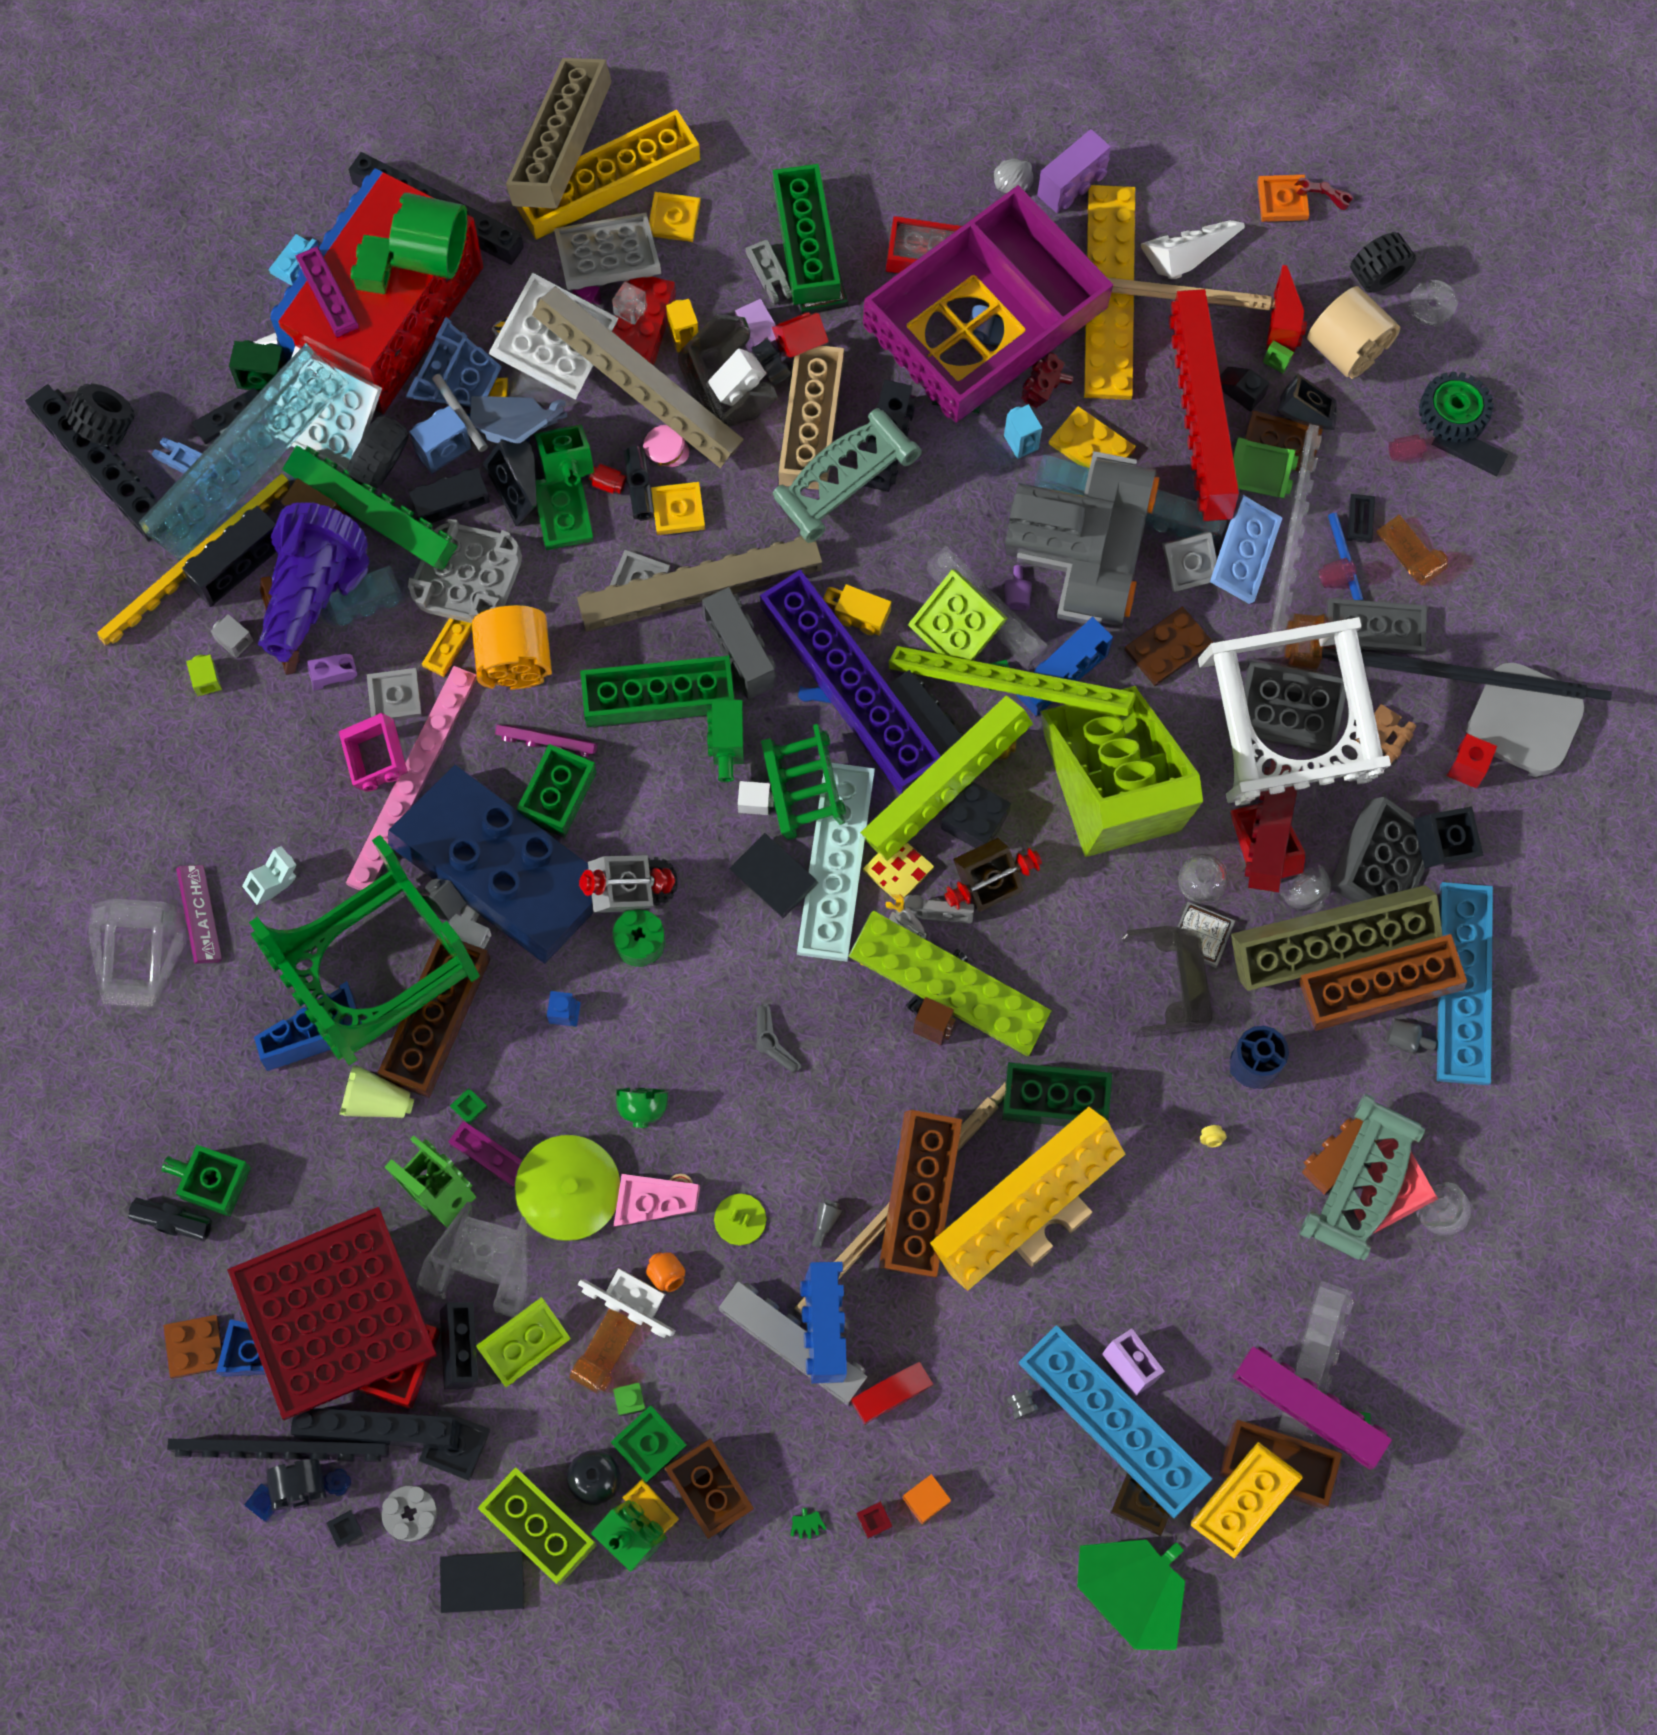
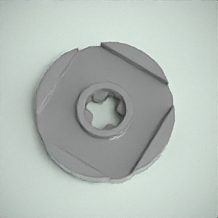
M400 1487L393 1491L383 1502V1525L387 1532L398 1540L407 1542L421 1540L430 1533L437 1518L436 1503L432 1496L420 1487ZM408 1506L411 1509L416 1508L417 1513L413 1515V1521H409L408 1518L403 1519L402 1514L405 1513V1508Z

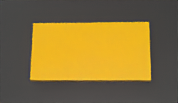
M1258 1442L1191 1521V1526L1235 1559L1301 1481L1302 1475Z

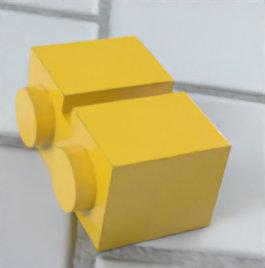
M676 300L666 305L668 329L676 351L681 352L700 346L698 322L690 300Z

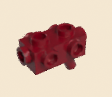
M1049 352L1033 364L1031 376L1028 377L1023 385L1021 399L1027 405L1038 408L1048 401L1053 388H1057L1059 383L1071 385L1073 376L1061 373L1065 363L1057 355Z

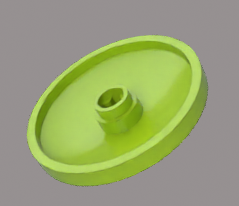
M560 1135L549 1138L536 1145L526 1155L517 1171L515 1199L518 1209L531 1228L547 1238L558 1241H576L589 1237L608 1223L617 1208L620 1189V1177L617 1167L610 1155L600 1145L587 1138L575 1135Z

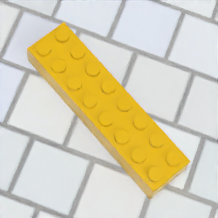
M674 110L581 155L557 209L515 207L537 240L554 232V228L564 227L700 161L699 143L678 110Z
M1090 1107L1085 1109L930 1242L950 1276L967 1291L970 1290L1126 1155L1108 1121Z

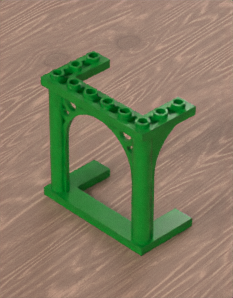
M381 835L374 838L372 842L389 872L319 919L307 925L288 930L270 928L263 924L258 916L249 922L254 930L251 936L267 958L275 972L279 969L283 974L279 977L286 988L293 987L295 992L292 993V996L300 1007L304 1004L308 1009L304 1012L311 1023L316 1025L317 1031L324 1041L327 1042L338 1060L344 1058L349 1066L358 1060L354 1055L355 1052L465 977H468L471 982L480 977L460 937L447 921L442 923L407 878L394 851ZM403 892L453 958L394 999L377 1007L353 1009L337 1004L325 994L320 983V963L326 949L343 931ZM317 948V953L314 955L311 954L313 950ZM303 960L313 962L312 967L307 970H299L296 968V965ZM312 976L313 980L309 983L304 977ZM323 995L320 1000H317L318 996ZM333 1010L338 1012L335 1018L330 1013ZM345 1016H352L351 1025L340 1024ZM362 1016L368 1017V1018L365 1019V1020H361L362 1024H360V1019H359L360 1017H362Z

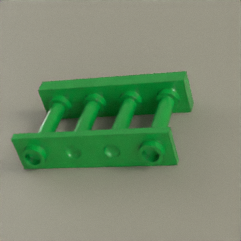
M818 724L813 725L814 737L780 746L771 738L761 741L780 831L787 840L797 838L796 829L799 828V825L833 816L840 825L845 824L843 815H846V808L843 800L839 799L828 745H831L828 732L824 731ZM818 746L820 760L789 769L782 768L781 759L784 756ZM823 769L825 783L795 792L787 791L786 782H789V779ZM828 792L831 806L797 816L792 814L791 806L794 805V802Z

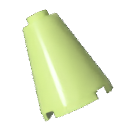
M352 1065L339 1115L404 1118L405 1113H411L414 1099L410 1098L411 1092L360 1066Z

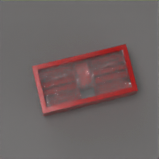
M893 216L885 272L900 273L962 226Z

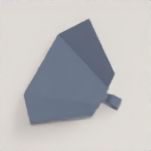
M471 396L470 420L478 432L486 435V440L495 443L504 440L521 443L536 431L558 423L557 419L566 418L567 412L563 411V407L559 409L560 406H566L565 401L560 399L552 402L548 410H544L530 397Z

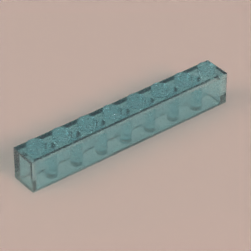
M1044 454L1034 486L1084 496L1090 468ZM1157 490L1152 514H1147L1145 524L1153 526L1155 530L1160 532L1169 531L1175 533L1180 538L1209 531L1212 534L1214 546L1218 547L1227 520L1203 521L1202 512H1198L1196 501Z

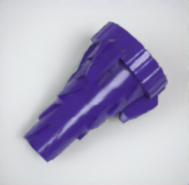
M293 503L281 510L271 535L272 544L275 546L278 557L272 576V586L268 593L272 597L265 612L263 631L258 641V646H262L268 654L275 656L279 662H288L294 651H297L306 634H308L311 624H316L321 609L326 608L332 591L336 592L338 587L343 596L348 595L368 572L367 567L370 560L366 555L368 543L364 531L347 515L317 503Z

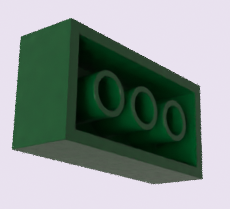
M1008 1062L1002 1120L1066 1127L1085 1109L1090 1107L1109 1123L1112 1073Z

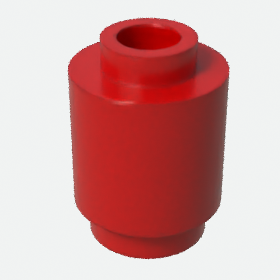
M601 463L598 467H593L594 473H591L589 477L593 487L611 494L622 493L627 480V476L623 475L622 471Z

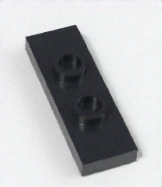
M252 388L191 423L204 444H207L266 411L267 406L256 389Z

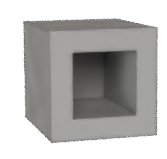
M229 614L219 619L211 630L215 641L235 658L253 642L249 631Z

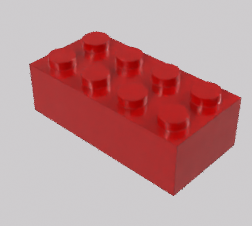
M652 276L626 281L615 313V317L618 320L612 332L653 366L668 323L666 305L671 304L676 298L675 282Z

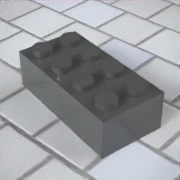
M728 587L702 599L704 620L723 655H729L731 670L747 699L749 700L774 688V678H776L774 671L776 668L775 662L771 655L766 656L763 650L765 645L761 636L754 634L752 630L754 626L750 616L743 614L739 596L736 593L732 594Z

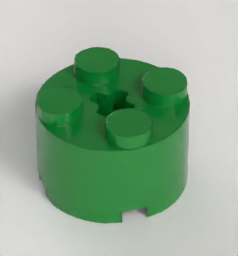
M641 909L627 910L616 921L613 928V941L615 950L623 962L631 966L643 967L656 961L662 955L665 948L664 929L661 920L653 913ZM639 935L643 936L639 941H635V938H638Z

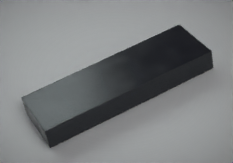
M1439 434L1431 444L1496 477L1508 456L1507 453L1476 438H1468L1464 442H1461V439H1458L1457 442H1451V438H1448L1446 441L1442 439L1443 435Z

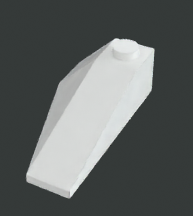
M1229 220L1204 226L1202 231L1181 232L1182 237L1169 238L1168 235L1142 243L1141 249L1159 275L1168 276V279H1177L1182 277L1183 273L1194 269L1244 229L1245 225L1242 222Z

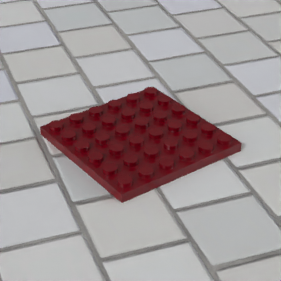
M380 1207L371 1209L227 1269L277 1407L284 1421L437 1356Z

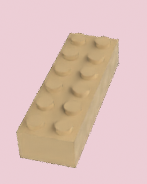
M818 346L794 357L779 466V485L791 486L805 466L823 449L833 443L844 363V348ZM829 470L828 473H823L820 476V480L828 482ZM810 483L808 489L819 490V483Z

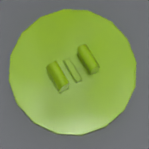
M741 1193L730 1195L722 1200L716 1209L714 1216L716 1231L729 1244L738 1246L751 1244L761 1236L765 1229V1209L751 1195Z

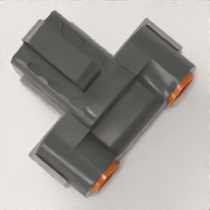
M1093 451L1084 496L1022 483L1018 484L1009 516V526L1005 541L1006 555L1017 557L1018 563L1066 572L1057 613L1058 619L1085 624L1093 616L1101 625L1102 623L1123 627L1125 617H1130L1137 584L1136 581H1133L1139 550L1147 514H1152L1159 485L1160 478L1156 477V469L1137 466L1136 459Z

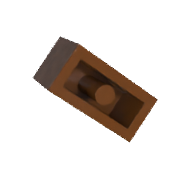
M925 997L915 1018L913 1033L942 1045L944 1038L949 1040L956 1022V1019L953 1018L954 1009Z

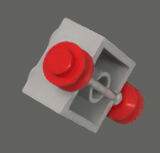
M648 855L603 856L588 862L589 870H585L579 880L583 893L587 896L592 895L594 913L625 912L627 910H643L652 907V892L654 894H658L661 891L665 894L669 893L675 884L674 875L668 868H663L662 870L654 868L649 872Z

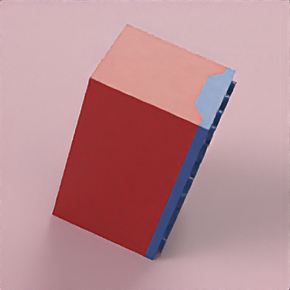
M374 168L371 174L364 178L360 190L352 195L345 211L338 215L334 227L326 232L323 242L319 247L359 328L339 337L335 336L301 269L294 284L286 289L282 301L272 309L270 319L279 344L285 353L288 365L290 364L295 346L298 345L381 387L382 390L375 410L384 414L435 340L445 317L450 318L484 266L474 218L467 215L464 250L458 270L452 279L392 266L385 294L356 290L354 280L351 279V268L357 263V245L359 243L362 244L363 236L370 235L389 239L393 216L402 207L400 198L405 192L433 198Z

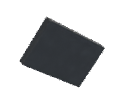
M766 833L729 868L732 873L782 919L818 884V881Z
M523 1552L441 1556V1613L524 1609Z

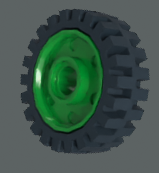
M1446 372L1430 381L1419 403V416H1422L1421 422L1423 425L1427 424L1425 429L1428 432L1434 430V437H1438L1441 434L1443 435V440L1447 441L1448 438H1451V442H1457L1458 439L1464 442L1468 438L1473 439L1481 435L1490 421L1494 403H1491L1493 400L1492 395H1488L1489 389L1487 387L1482 388L1483 382L1478 380L1475 383L1474 376L1470 375L1469 379L1465 378L1466 373L1463 372L1459 376H1457L1456 372H1451L1448 376Z

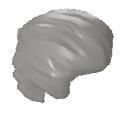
M1019 159L1002 161L994 170L996 189L1000 192L1008 193L1019 185L1024 191H1029L1033 184L1031 163Z

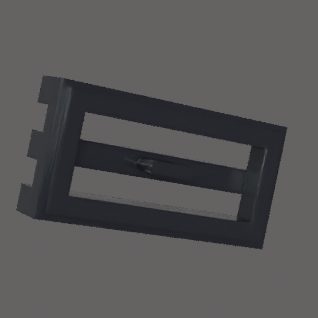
M1350 495L1347 541L1357 540V542L1366 541V543H1372L1375 496ZM1356 500H1358V528L1357 533H1354L1355 502ZM1364 501L1369 502L1367 534H1363Z

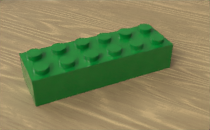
M819 164L772 170L773 189L793 305L840 299V278Z
M729 655L580 670L584 717L587 728L707 715V709H712V700H734Z

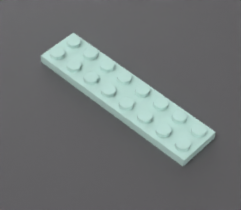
M831 763L839 799L843 800L846 808V815H843L845 824L840 825L833 816L816 820L809 873L818 881V884L805 896L797 955L848 962L865 838L860 832L867 827L875 768ZM824 773L822 783H825ZM828 792L820 794L818 809L831 806Z

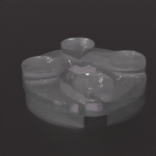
M1430 280L1429 283L1424 284L1419 283L1415 286L1409 298L1410 315L1424 325L1441 327L1453 317L1457 309L1458 302L1453 294L1452 287L1439 280ZM1436 300L1437 307L1430 306L1427 301Z

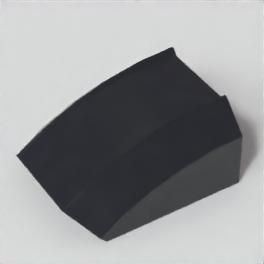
M1297 374L1280 396L1277 412L1290 420L1309 427L1335 430L1337 401L1306 378Z

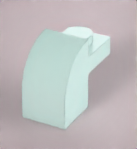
M282 846L275 848L266 865L249 872L242 887L257 905L272 899L290 886L296 878V875L293 873L296 864Z

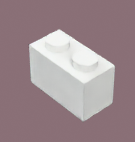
M738 348L708 383L720 402L736 407L759 384L760 380L766 375V372L753 353Z

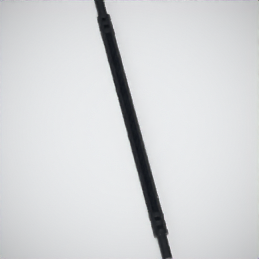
M1311 646V656L1334 659V662H1339L1337 649ZM1361 651L1364 666L1578 699H1585L1587 697L1610 701L1612 691L1588 688L1585 684Z

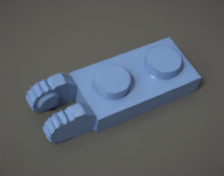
M164 437L160 440V444L172 451L170 456L156 449L152 453V456L158 461L208 486L222 467L218 461L184 444L176 443Z

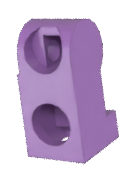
M351 654L333 655L307 661L313 691L322 689L324 685L352 680L357 676L355 662Z

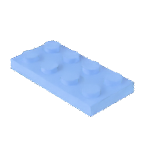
M1244 495L1239 497L1210 582L1248 604L1255 602L1282 517Z

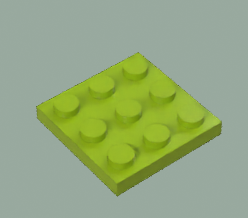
M952 569L908 626L937 654L974 661L1008 618L957 569Z

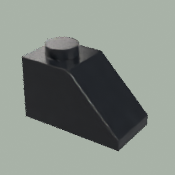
M1227 367L1220 375L1222 392L1250 412L1265 397L1269 386L1268 381L1248 368Z

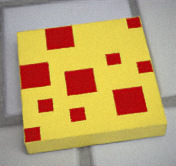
M908 843L888 861L878 853L863 868V872L890 896L891 894H897L903 898L908 896L934 870V866Z

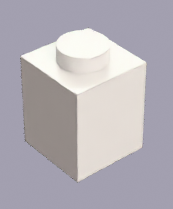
M740 781L738 813L768 815L769 807H774L770 783Z

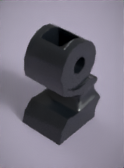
M768 337L764 338V341L758 345L751 347L774 386L792 375V370L787 364L782 363L780 353Z

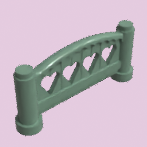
M874 409L868 416L870 420L868 424L845 434L823 449L805 466L791 486L785 487L782 484L773 491L774 499L801 530L800 535L807 543L816 541L825 532L826 527L821 522V519L896 459L903 466H908L914 463L921 455L922 449L916 442L910 441L884 410ZM869 436H875L877 453L859 450V444L866 442ZM855 451L857 452L858 469L842 466L839 464V461L847 457L849 452ZM836 466L838 468L839 484L822 481L820 476L823 473H828L830 467ZM818 482L820 499L802 496L801 491L804 488H809L810 483Z
M1366 1093L1361 1098L1354 1113V1117L1362 1120L1363 1123L1321 1214L1310 1211L1299 1232V1235L1307 1239L1313 1237L1357 1260L1362 1259L1364 1261L1371 1249V1246L1367 1245L1368 1238L1383 1222L1401 1190L1408 1168L1411 1144L1413 1141L1419 1142L1425 1132V1128L1421 1126L1422 1124L1375 1102V1098ZM1396 1139L1398 1141V1148L1393 1150V1158L1386 1159L1374 1140ZM1386 1163L1388 1169L1382 1174V1182H1374L1363 1164ZM1374 1186L1377 1193L1374 1197H1371V1206H1364L1352 1187ZM1364 1210L1366 1217L1360 1221L1361 1228L1353 1230L1341 1211Z

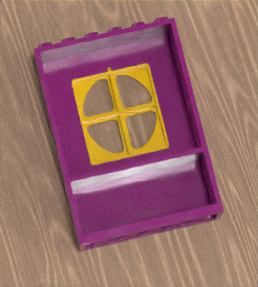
M1017 185L865 298L863 326L869 333H873L878 338L883 349L889 350L894 355V359L900 367L904 366L909 371L911 379L916 384H921L927 396L941 406L944 415L948 418L951 417L957 423L1107 309L1113 284L1028 194ZM972 297L985 300L989 304V308L969 323H963L951 311L947 303L958 298ZM938 311L944 315L957 331L936 348H930L926 343L925 329L932 314ZM993 315H999L1003 319L1004 335L998 348L995 351H989L973 334V331ZM965 339L983 358L982 361L976 364L956 366L943 362L940 356L960 340Z

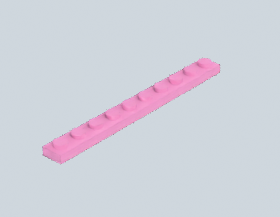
M453 666L406 761L408 773L400 776V779L396 781L346 881L348 886L361 891L379 878L385 864L372 840L381 835L388 844V830L416 803L477 679L476 674Z

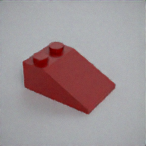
M1282 265L1273 298L1275 299V309L1272 308L1265 350H1268L1271 343L1275 341L1295 352L1296 347H1301L1307 321L1303 320L1304 309L1288 266Z
M1258 804L1230 811L1245 863L1252 862V858L1248 857L1250 843H1256V839L1252 838L1254 823L1259 824L1260 822L1259 819H1256ZM1292 826L1282 878L1304 872L1306 853Z

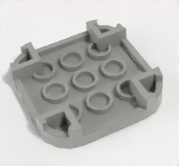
M448 519V523L437 527L434 530L438 533L439 530L446 532L452 536L451 542L458 547L443 571L421 559L414 579L409 578L408 588L413 601L419 609L429 614L472 623L474 617L481 612L505 606L522 561L521 550L511 534L504 530H501V533L460 525L454 519Z
M1505 663L1494 669V671L1556 680L1517 663ZM1485 684L1467 724L1466 732L1496 745L1494 757L1528 771V776L1548 775L1556 771L1567 754L1583 717V699Z

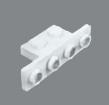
M617 1270L607 1291L585 1279L579 1281L578 1285L583 1287L582 1293L593 1299L599 1296L606 1300L605 1306L616 1312H619L620 1309L629 1313L628 1318L637 1324L642 1325L643 1322L652 1326L651 1331L658 1336L665 1338L666 1335L673 1336L676 1330L653 1318L666 1294L624 1270Z

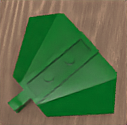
M1147 1539L1080 1545L1077 1587L1112 1627L1121 1634L1134 1650H1177L1185 1580L1169 1564L1184 1551L1182 1547L1176 1542L1160 1556Z

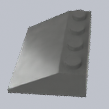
M1249 658L1243 687L1251 724L1257 737L1327 752L1335 747L1346 697L1343 677Z
M1386 797L1366 800L1329 887L1355 903L1418 887L1425 868L1413 819L1415 818Z

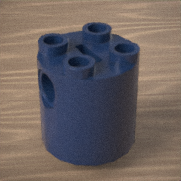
M1254 1026L1248 1029L1240 1037L1231 1053L1229 1061L1230 1073L1238 1082L1246 1087L1253 1089L1266 1088L1275 1081L1287 1063L1289 1056L1287 1041L1280 1032L1268 1026Z

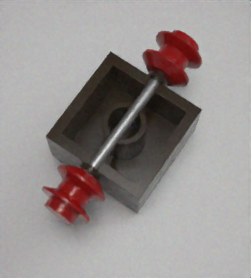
M996 838L953 859L961 882H957V888L955 889L947 887V893L944 894L945 899L950 907L954 906L957 910L960 909V903L965 902L967 905L974 904V908L981 912L1024 891L1018 873L1021 872L1026 876H1030L1031 869L1034 868L1036 871H1040L1039 865L1042 864V860L1036 850L1032 851L1030 848H1027V855L1022 856L1020 853H1017L1016 862H1014L1010 848L999 838Z

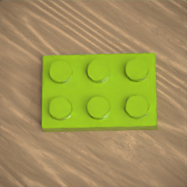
M541 1297L476 1345V1347L503 1385L508 1387L571 1338Z

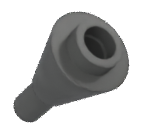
M825 1199L824 1204L818 1203L817 1231L812 1246L822 1248L826 1234L829 1233L843 1212L839 1210L840 1204Z

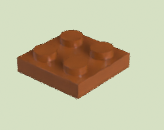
M218 1315L163 1325L171 1379L217 1370L222 1351Z

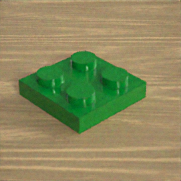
M651 1405L611 1441V1444L646 1483L687 1447L683 1440Z

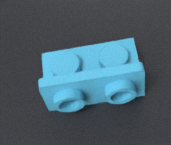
M295 234L269 268L270 274L292 286L301 269L295 255L316 246L319 248L317 240L312 238L309 242Z

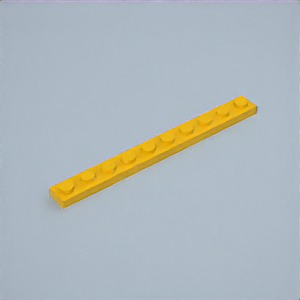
M282 473L98 631L99 639L106 646L110 642L112 644L116 643L123 636L122 632L127 627L137 625L142 619V614L147 610H154L160 604V599L164 595H171L178 589V583L186 578L182 567L185 566L188 559L196 557L203 551L206 544L220 537L223 531L228 526L238 522L247 510H252L258 506L266 513L271 507L269 504L276 498L278 500L282 499L289 491V480Z

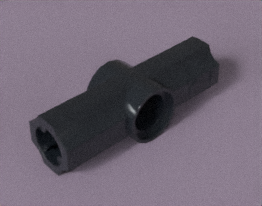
M630 446L623 450L633 518L640 521L649 520V518L654 516L644 447ZM636 481L644 482L642 485L634 484Z
M138 1197L131 1203L128 1216L129 1220L152 1226L162 1233L172 1236L179 1234L205 1242L209 1236L212 1224L211 1219L188 1213L185 1209L168 1203L161 1205Z

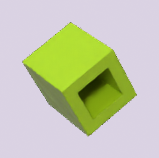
M197 655L192 660L186 661L192 686L197 696L222 690L217 669L211 655Z

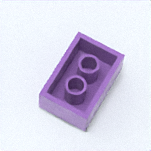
M1090 129L1041 170L1037 196L1056 213L1063 208H1069L1079 194L1084 195L1091 187V184L1096 180L1098 182L1106 176L1111 146Z

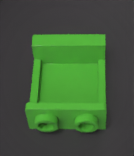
M1237 438L1233 460L1238 489L1283 499L1285 494H1290L1293 480H1290L1289 476L1291 470H1296L1298 456L1294 455L1295 450Z

